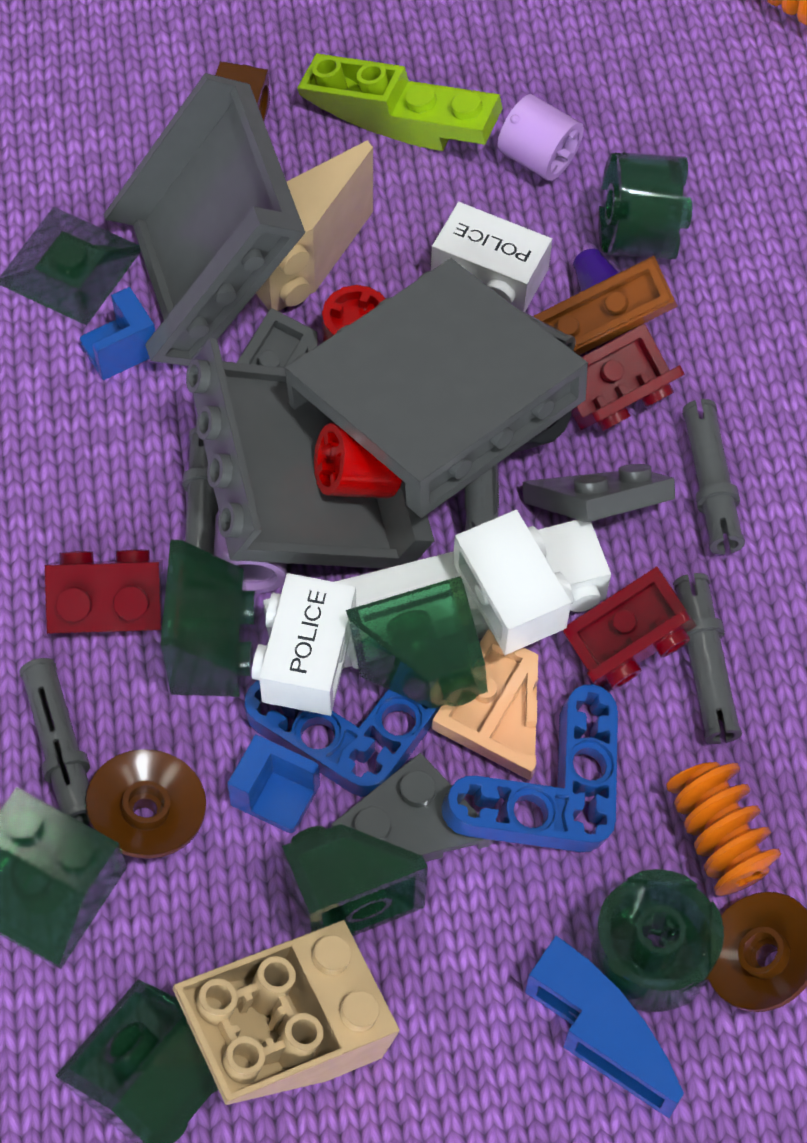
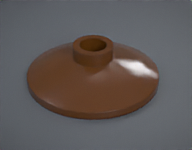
M132 750L111 758L94 774L86 795V813L95 834L113 850L135 858L150 859L164 857L184 848L199 832L206 811L205 791L196 773L179 758L157 750ZM139 808H148L153 811L155 816L141 817L134 812Z
M777 892L755 893L738 900L727 908L711 929L705 948L706 974L715 992L730 1005L749 1012L774 1010L795 999L807 987V909L796 899ZM777 951L773 961L765 966L767 956Z

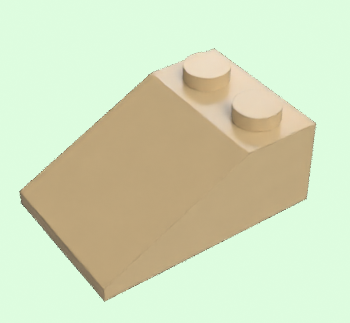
M368 140L287 181L305 234L256 292V295L268 310L273 308L280 311L288 306H296L306 300L310 294L316 292L373 213V146Z

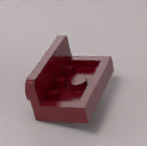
M644 323L582 357L588 362L586 400L572 409V415L580 430L598 422L601 430L604 431L630 417L631 415L626 407L639 399H642L645 407H648L674 393L670 382L685 375L680 365L669 370Z
M150 550L116 551V561H94L93 551L59 552L60 562L45 565L47 634L163 629L161 584L163 560H150Z
M656 566L569 623L567 628L562 631L587 668V675L593 684L604 687L609 683L612 689H615L635 678L642 671L638 664L654 653L658 652L661 657H665L683 647L690 641L687 632L697 625L661 570Z

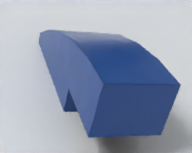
M556 935L530 972L525 993L572 1024L563 1048L669 1119L684 1092L668 1057L645 1020L620 989L589 959Z

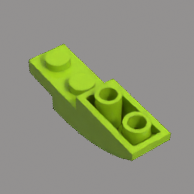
M318 53L314 56L297 87L300 96L344 121L367 131L407 144L438 151L444 150L449 139L485 145L503 109L500 94L409 81L405 66Z

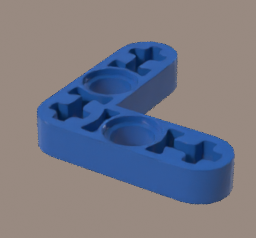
M424 651L417 654L408 662L360 727L352 724L334 711H332L331 716L281 706L282 712L295 720L291 731L288 733L286 732L288 730L287 717L275 710L269 711L266 716L262 715L259 680L249 687L245 695L246 717L249 725L257 733L280 746L315 761L319 765V773L350 793L366 797L402 768L430 730L433 718L457 681V669L454 662L441 652ZM434 671L441 673L442 686L432 683L422 695L421 705L415 699L421 688V674L429 677ZM394 711H403L410 714L416 724L407 734L393 735L384 728L382 724L384 717ZM315 724L329 727L335 735L333 742L322 749L308 747L302 741L301 736L308 727ZM376 740L383 747L376 758L377 774L375 775L367 771L362 777L356 776V764L354 761L357 760L360 763L367 762L375 752Z
M587 684L576 688L562 705L559 715L557 787L483 776H465L453 784L443 799L441 807L442 816L447 826L454 832L468 837L575 852H591L599 848L614 831L616 823L618 710L612 695L603 687ZM584 703L590 705L591 714L599 716L590 728L589 738H581L587 730V716L578 710ZM579 754L592 756L601 767V777L597 780H587L578 775L573 765L574 756ZM466 794L474 796V804L483 808L475 818L468 816L466 806L458 804L462 802ZM594 796L588 804V820L598 825L588 834L584 832L583 823L574 821V819L584 809L585 797ZM502 798L504 802L499 813V810L493 809V807ZM526 800L535 803L543 813V824L537 828H529L522 825L514 813L515 803ZM498 813H499L500 822H497V821H496V818H497V816H498Z

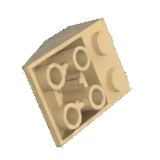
M345 920L174 984L172 988L225 1105L326 1082L382 1059L400 1031Z

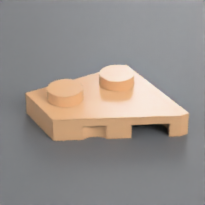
M488 629L433 718L432 730L531 781L536 768L538 654L523 647L504 655L491 630Z

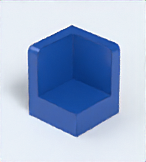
M131 287L111 295L116 320L80 337L82 348L103 381L150 359L145 344L155 332V325Z
M255 734L227 783L230 804L283 831L293 833L296 831L320 787L319 765L313 760Z

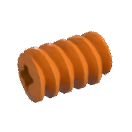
M709 762L695 765L673 776L666 783V788L669 792L678 794L674 800L677 812L688 815L684 821L686 832L693 836H698L694 842V849L697 855L709 857L704 864V871L708 877L720 878L714 886V892L716 895L724 896L741 891L763 879L770 872L769 866L781 856V852L779 849L760 850L758 846L771 834L769 827L750 829L748 825L749 822L760 814L761 810L758 805L740 808L738 804L741 799L750 793L748 784L730 786L728 783L731 778L740 772L738 763L720 765L718 762Z

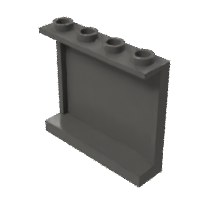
M207 73L202 76L103 214L107 221L133 225L164 319L145 344L150 361L189 366V363L197 357L209 338H217L218 340L305 234L250 84Z
M450 258L432 271L422 274L417 281L393 297L384 299L376 308L352 324L339 329L334 336L313 350L298 356L293 363L285 367L289 405L296 409L309 400L405 482L406 506L420 518H423L585 401L588 362Z
M217 338L208 339L197 357L189 363L186 373V384L189 392L193 393L198 415L196 423L197 433L204 442L208 460L207 478L209 485L215 491L219 509L218 527L220 534L225 537L230 560L383 569L417 561L435 541L428 516L420 518L406 506L405 482L402 480L395 496L388 499L327 496L323 494L317 486L314 474L315 446L323 427L334 422L309 400L296 409L289 405L285 368L222 361Z

